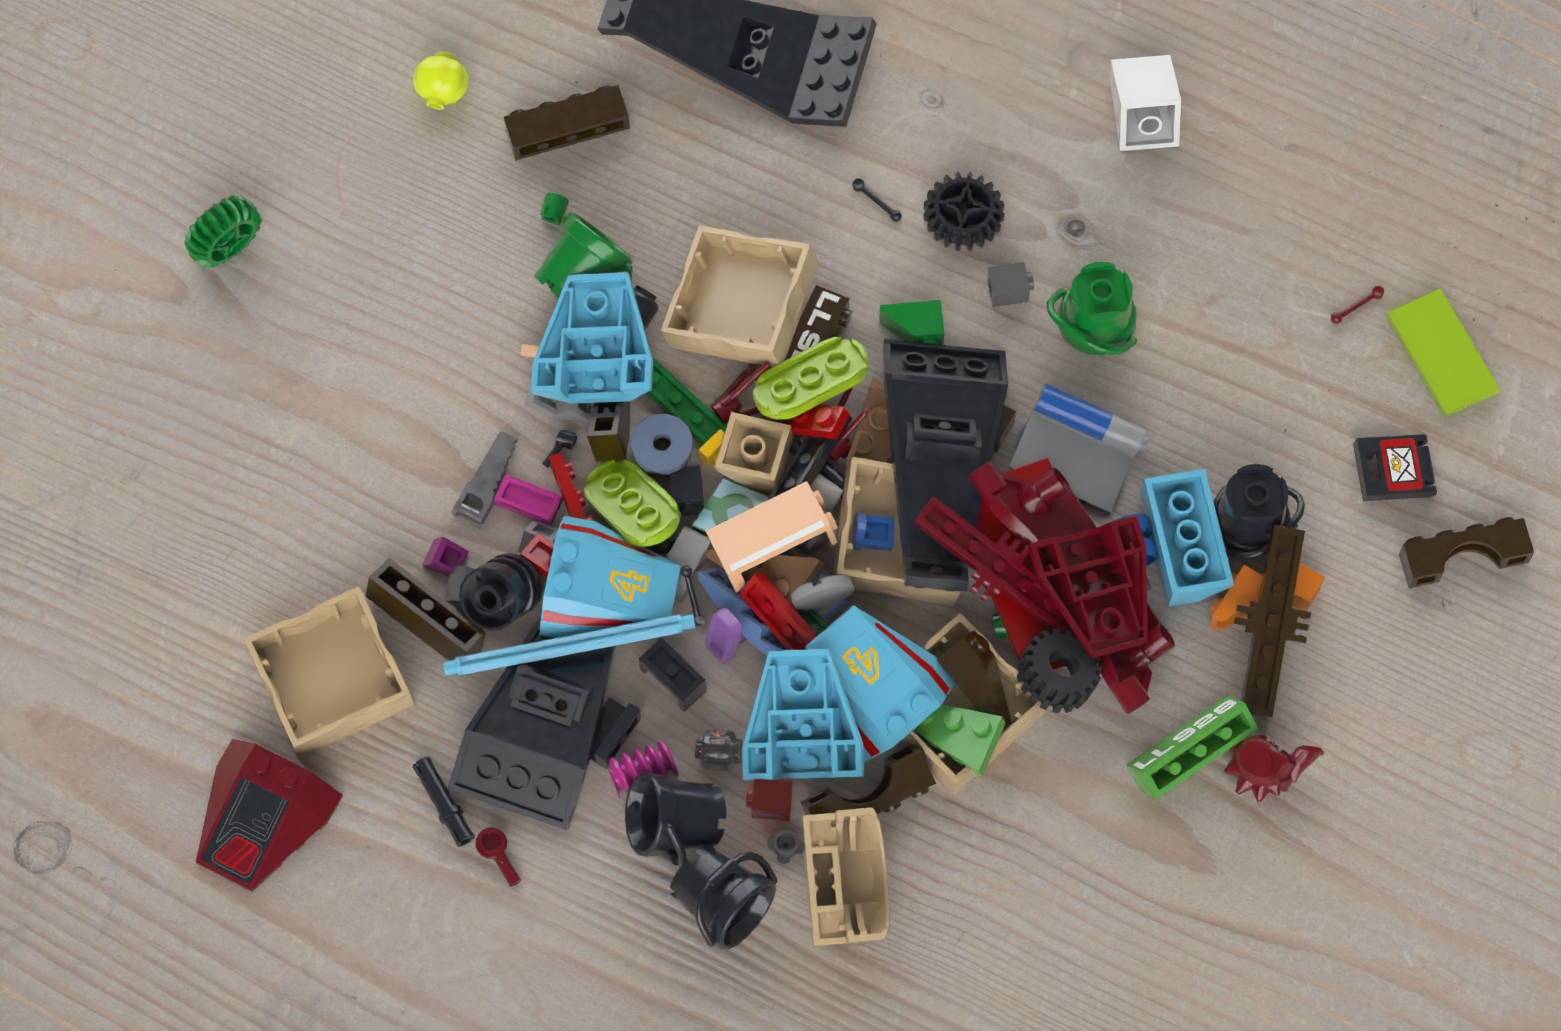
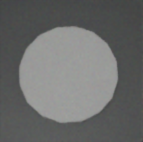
M833 575L823 577V579H820L821 584L818 583L816 586H813L812 582L803 584L791 594L793 607L797 610L817 609L845 599L854 592V586L850 577L846 575Z

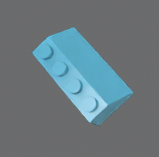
M1205 469L1144 479L1140 496L1145 515L1149 517L1152 529L1150 537L1155 541L1159 556L1156 562L1167 607L1196 603L1232 587L1234 582Z

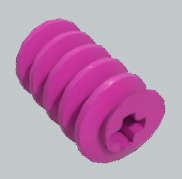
M662 740L657 742V751L651 745H646L645 756L639 749H634L633 760L626 753L621 755V764L614 757L609 759L608 769L618 798H620V788L624 787L628 792L634 778L642 772L660 774L668 779V771L672 770L679 777L672 753Z

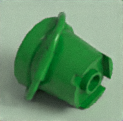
M570 212L563 215V232L540 268L534 274V277L542 285L547 283L551 289L550 291L559 298L568 275L622 273L625 271L628 272L632 281L633 267L631 264L633 263V258L595 226L579 215Z
M1094 262L1084 266L1081 272L1074 278L1071 289H1058L1050 296L1046 303L1047 312L1051 319L1059 326L1063 338L1079 351L1092 355H1120L1137 343V339L1132 336L1136 329V307L1132 300L1133 285L1129 275L1125 271L1122 273L1120 270L1115 269V265L1110 262ZM1063 297L1057 314L1054 304L1059 298Z

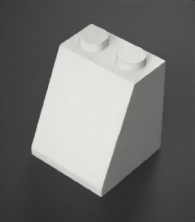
M1162 55L1111 60L1110 84L1119 150L1130 151L1178 147L1180 140L1181 97L1171 56Z

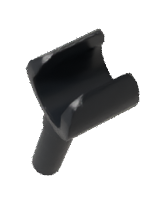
M568 430L559 431L555 445L542 465L548 468L551 465L549 457L560 453L563 447L572 450L577 442L576 433Z

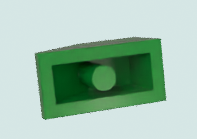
M941 300L880 305V323L903 341L943 345L944 326Z

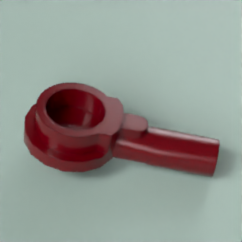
M494 827L483 829L476 838L475 846L477 852L486 859H494L510 887L517 885L521 882V879L505 854L507 849L506 835L500 829Z

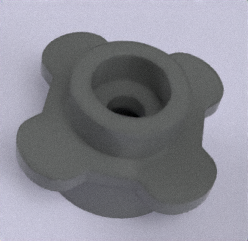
M785 827L775 836L769 837L767 841L768 848L774 850L777 854V861L781 864H787L790 858L796 854L801 855L804 853L805 844L799 841L795 834V829L792 827ZM788 843L789 847L784 848L783 844Z

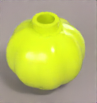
M436 52L435 56L426 57L415 68L413 85L418 95L427 101L426 105L428 107L442 110L444 105L455 104L466 94L469 86V75L465 67L458 62L456 56L446 52Z

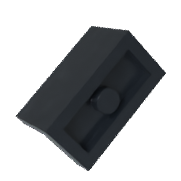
M609 697L601 709L590 760L606 770L608 769L609 759L616 757L641 720V712L638 707L631 703L624 707Z

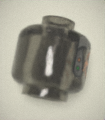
M708 729L704 732L702 740H696L695 759H701V765L705 770L729 772L734 769L735 764H740L742 740L737 739L733 731Z

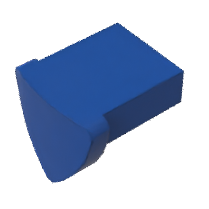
M856 513L852 527L853 549L861 551V548L891 551L894 541V518Z

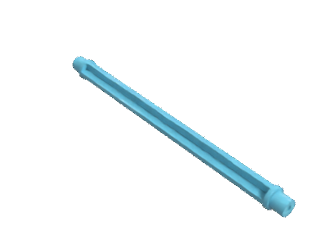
M678 614L455 657V660L443 662L446 676L453 674L460 676L683 633V630L695 628L693 614L685 616Z

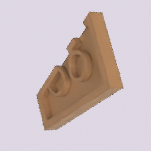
M874 377L862 411L866 410L868 415L856 428L843 468L845 470L852 457L885 463L891 457L884 384Z

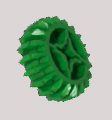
M232 195L228 199L223 198L219 203H213L212 207L208 210H204V213L196 218L197 221L190 225V231L185 235L184 245L194 262H197L204 268H214L220 263L225 264L227 260L232 259L242 252L245 247L249 246V242L256 237L255 233L261 228L262 219L260 218V213L255 205L242 195Z

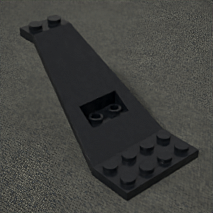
M606 0L597 29L602 35L629 36L792 124L847 127L877 23L873 17L816 15L748 0Z
M884 339L882 349L883 379L903 558L904 586L967 592L969 584L968 565L913 522L934 496L976 528L983 499L968 477L979 467L992 461L1008 389L1006 352Z
M541 616L522 644L553 639L539 636ZM616 646L507 666L465 729L447 789L563 830H568L587 773ZM529 689H534L537 692L536 700L528 696ZM559 699H563L566 701V710H562L558 707Z

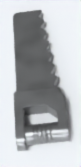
M500 432L497 435L471 482L468 481L452 509L453 515L458 516L460 514L482 525L494 505V491L498 490L497 484L502 481L501 475L505 474L504 467L508 466L507 460L512 457L511 451L515 450L514 444L518 442V438L505 432ZM469 497L482 503L481 511L465 504Z

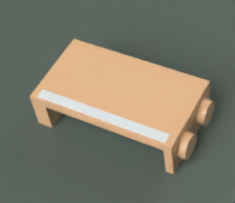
M807 481L706 531L736 593L741 591L746 585L741 574L742 572L823 532L826 533L832 545L838 543L833 532L838 529L836 522L830 512L824 514L822 508H825L826 505L818 490L812 492Z

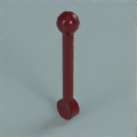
M1375 286L1369 295L1340 313L1334 312L1331 315V322L1339 324L1343 317L1370 300L1382 298L1384 289L1381 286Z

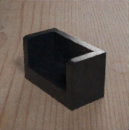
M662 637L639 658L640 670L644 674L649 671L679 701V708L683 712L688 710L706 693V680Z

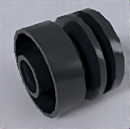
M504 553L495 556L465 576L460 585L459 599L463 612L476 626L489 631L502 630L536 607L541 599L542 584L539 573L531 562L523 556Z

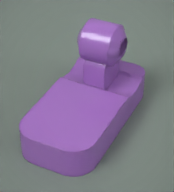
M722 608L713 614L705 640L707 649L722 664H726L735 658V651L739 643L747 640L742 635L743 628L741 623L728 609Z

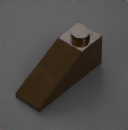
M630 401L593 403L587 438L595 461L625 460L630 437Z
M974 630L958 640L937 658V661L976 710L1002 716L1006 722L1003 728L1005 729L1012 721L995 655L990 650L988 641Z

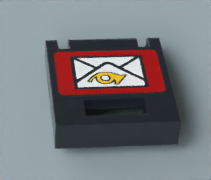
M1427 435L1367 437L1355 440L1353 447L1363 501L1426 498L1437 494L1436 486H1426L1435 483L1429 447L1422 446L1428 442ZM1376 454L1380 480L1370 481L1367 460H1371Z

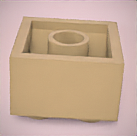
M731 412L715 464V470L743 486L755 491L771 494L784 474L790 454L789 450L793 444L791 425Z

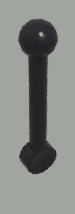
M858 178L853 181V189L856 192L862 191L890 215L892 221L898 222L901 220V212L890 208L867 189L862 179Z
M684 565L681 567L680 573L685 577L694 613L695 627L702 628L705 625V619L699 612L691 579L692 568Z

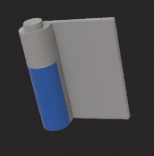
M1045 383L1038 395L1008 469L1014 470L1037 462L1040 459L1048 458L1052 468H1057L1064 475L1079 501L1110 514L1132 459L1137 452L1143 454L1150 437L1146 436V428Z

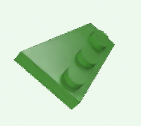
M942 704L913 731L923 741L936 749L944 751L961 765L968 766L974 773L983 778L1006 722L1002 716Z

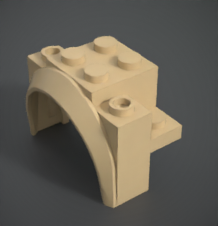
M872 807L837 810L835 813L803 815L804 859L814 946L873 942L885 939L890 929L888 879L880 819Z

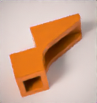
M1299 563L1292 606L1307 611L1321 589L1325 577ZM1243 565L1239 573L1233 571L1234 585L1228 588L1223 599L1217 597L1209 610V613L1213 615L1210 626L1222 630L1234 624L1235 617H1247V613L1237 612L1236 607L1237 605L1249 606L1250 601H1259L1263 575Z

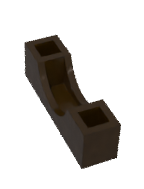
M1505 517L1492 525L1484 526L1482 523L1468 526L1464 531L1454 533L1453 530H1445L1437 533L1432 538L1424 539L1422 536L1410 538L1402 545L1399 557L1410 589L1439 582L1444 572L1445 563L1451 557L1460 553L1474 552L1489 558L1498 569L1529 563L1534 554V549L1524 518L1514 520L1513 517Z
M912 744L884 759L885 767L882 780L870 794L857 799H847L837 795L830 788H826L800 803L806 815L835 813L837 810L872 807L876 814L882 811L887 813L900 807V802L909 797L917 798L926 794L929 791L928 787L936 784L922 751Z

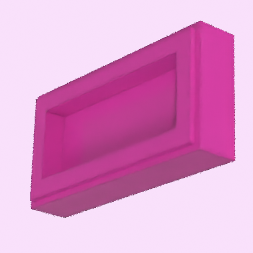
M506 474L493 502L494 505L511 512L552 525L562 504L563 496Z

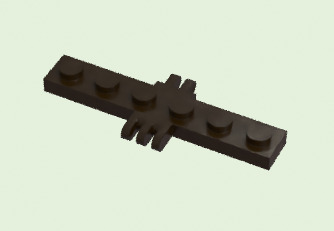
M1272 525L1259 601H1250L1249 606L1237 605L1236 607L1237 612L1247 613L1248 616L1247 619L1235 617L1234 624L1246 626L1245 632L1253 634L1241 701L1246 704L1250 713L1254 715L1273 717L1286 640L1304 644L1307 642V637L1295 635L1296 629L1302 631L1309 630L1308 624L1298 623L1297 621L1298 617L1311 619L1312 612L1292 609L1305 535L1304 530Z

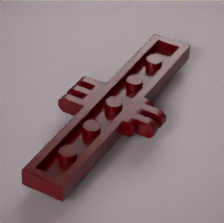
M933 496L913 523L975 571L971 577L976 581L969 591L975 594L981 585L984 586L986 589L979 597L984 602L991 593L997 596L1000 592H1003L1049 629L1060 628V634H1063L1066 629L1071 630V627L1039 578L1021 564L1029 554L1027 545L1022 548L1020 554L1016 551L1022 540L1016 537L1010 546L1005 542L1012 534L1007 529L995 544Z

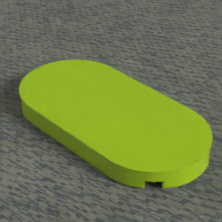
M832 337L766 370L757 379L755 389L753 388V398L757 409L763 415L772 419H790L852 388L863 380L869 369V360L865 347L855 339L849 338V341L842 340V337Z
M606 461L595 467L588 474L584 489V495L588 504L630 544L640 547L653 546L668 539L677 529L680 522V511L675 500L633 461Z

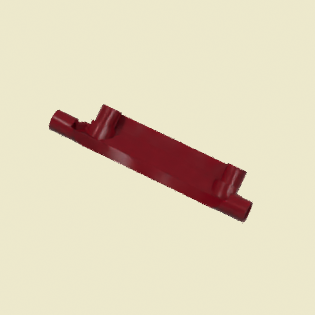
M993 462L984 464L968 477L991 512L1016 537L1022 540L1021 543L1024 546L1055 536L1060 538L1097 528L1071 490L1068 481L1057 468H1052L1036 481L1030 482L1027 485L1020 477L1000 473ZM1148 603V643L1100 656L1098 665H1102L1101 675L1126 714L1135 711L1151 699L1147 694L1152 677V672L1148 665L1175 647L1171 634L1161 624Z

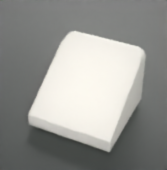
M819 473L810 488L812 492L816 490L820 492L826 505L822 509L826 513L830 512L832 514L843 490Z

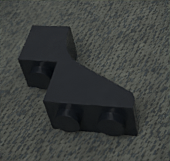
M700 465L685 466L670 474V484L667 493L675 500L680 514L683 516L695 515L704 507ZM676 530L665 541L645 548L656 554L670 552L677 540Z

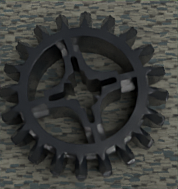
M957 172L953 180L946 175L943 183L936 181L934 190L928 191V200H925L923 209L926 211L923 219L925 222H928V232H935L934 239L936 241L944 238V246L946 248L951 243H954L957 252L961 249V245H966L967 249L971 251L974 243L982 248L985 243L984 239L992 242L994 232L999 233L1001 230L1000 223L1004 221L1005 214L1002 212L1004 210V202L1000 200L1001 193L999 190L993 191L994 184L992 181L983 184L984 177L982 175L976 180L972 179L973 175L971 172L967 174L966 178H962L961 174ZM960 195L959 197H957V198H955V199H949V198H951V197H953V196ZM971 196L979 199L982 203L975 202ZM964 203H967V211L964 214V219L961 220V210H963ZM945 219L953 221L957 227L949 224ZM972 224H979V225H977V226H975V227L967 228L968 226H970V225H972Z

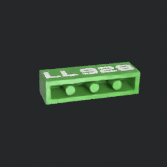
M1227 695L1126 765L1139 789L1158 799L1258 730V727L1246 704Z

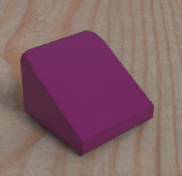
M445 537L436 538L429 549L423 566L449 576L453 573L455 567L463 566L469 551Z

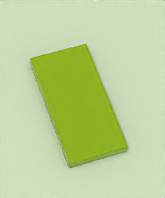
M1441 288L1387 312L1386 318L1444 418L1499 393V386Z

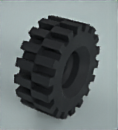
M1053 628L1050 634L1048 630H1044L1039 636L1036 635L1020 657L1016 670L1020 671L1017 675L1018 682H1024L1021 690L1023 693L1028 691L1031 693L1029 697L1031 702L1035 703L1036 700L1042 702L1040 708L1044 710L1048 706H1052V712L1059 713L1062 708H1064L1065 713L1072 712L1074 707L1076 709L1082 707L1100 682L1101 677L1099 675L1102 672V665H1097L1100 657L1090 658L1079 639L1071 636L1072 631L1066 629L1063 634H1060V628ZM1050 662L1063 664L1069 670L1071 676L1065 677L1057 674L1052 669Z

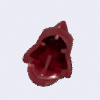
M1263 734L1250 736L1229 749L1232 759L1224 769V772L1238 777L1235 790L1237 794H1242L1252 789L1256 801L1261 802L1269 792L1276 796H1279L1281 791L1287 792L1288 787L1292 783H1296L1303 771L1317 760L1319 756L1324 755V751L1316 746L1302 745L1298 746L1291 754L1284 749L1279 752L1277 750L1279 746L1272 739L1268 742L1267 736Z

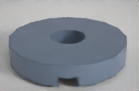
M654 414L644 418L635 427L631 437L632 454L636 463L645 471L660 473L661 475L671 474L680 470L689 461L693 450L692 434L688 426L680 418L670 414ZM660 438H665L671 443L670 447L664 451L657 450L653 444Z

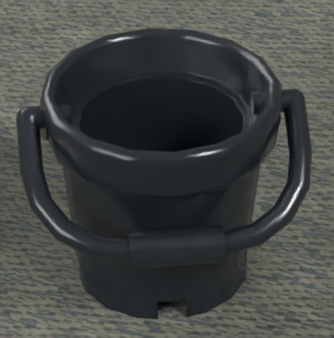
M1261 464L1246 465L1238 469L1237 473L1230 477L1227 485L1220 489L1213 500L1226 554L1240 560L1255 559L1267 554L1272 525L1296 529L1298 527L1297 523L1302 518L1305 509L1303 496L1295 489L1287 486L1282 476L1279 478L1273 472V468ZM1288 495L1292 496L1297 503L1296 513L1292 518H1290L1287 504Z
M640 773L630 785L625 803L626 834L631 848L637 855L644 857L660 855L674 865H682L687 859L685 849L698 848L705 844L712 845L713 847L716 846L722 839L725 830L717 829L719 819H726L727 813L722 790L719 787H714L713 783L669 780L660 774Z
M705 844L694 851L701 857L694 862L686 859L678 869L670 884V889L674 891L670 895L695 917L699 931L708 946L712 947L716 944L720 949L729 950L746 939L766 915L774 900L775 884L778 882V879L769 863L759 854L753 852L740 853L730 859L712 845ZM746 860L755 861L762 867L766 876L757 873L753 874L739 865V863Z

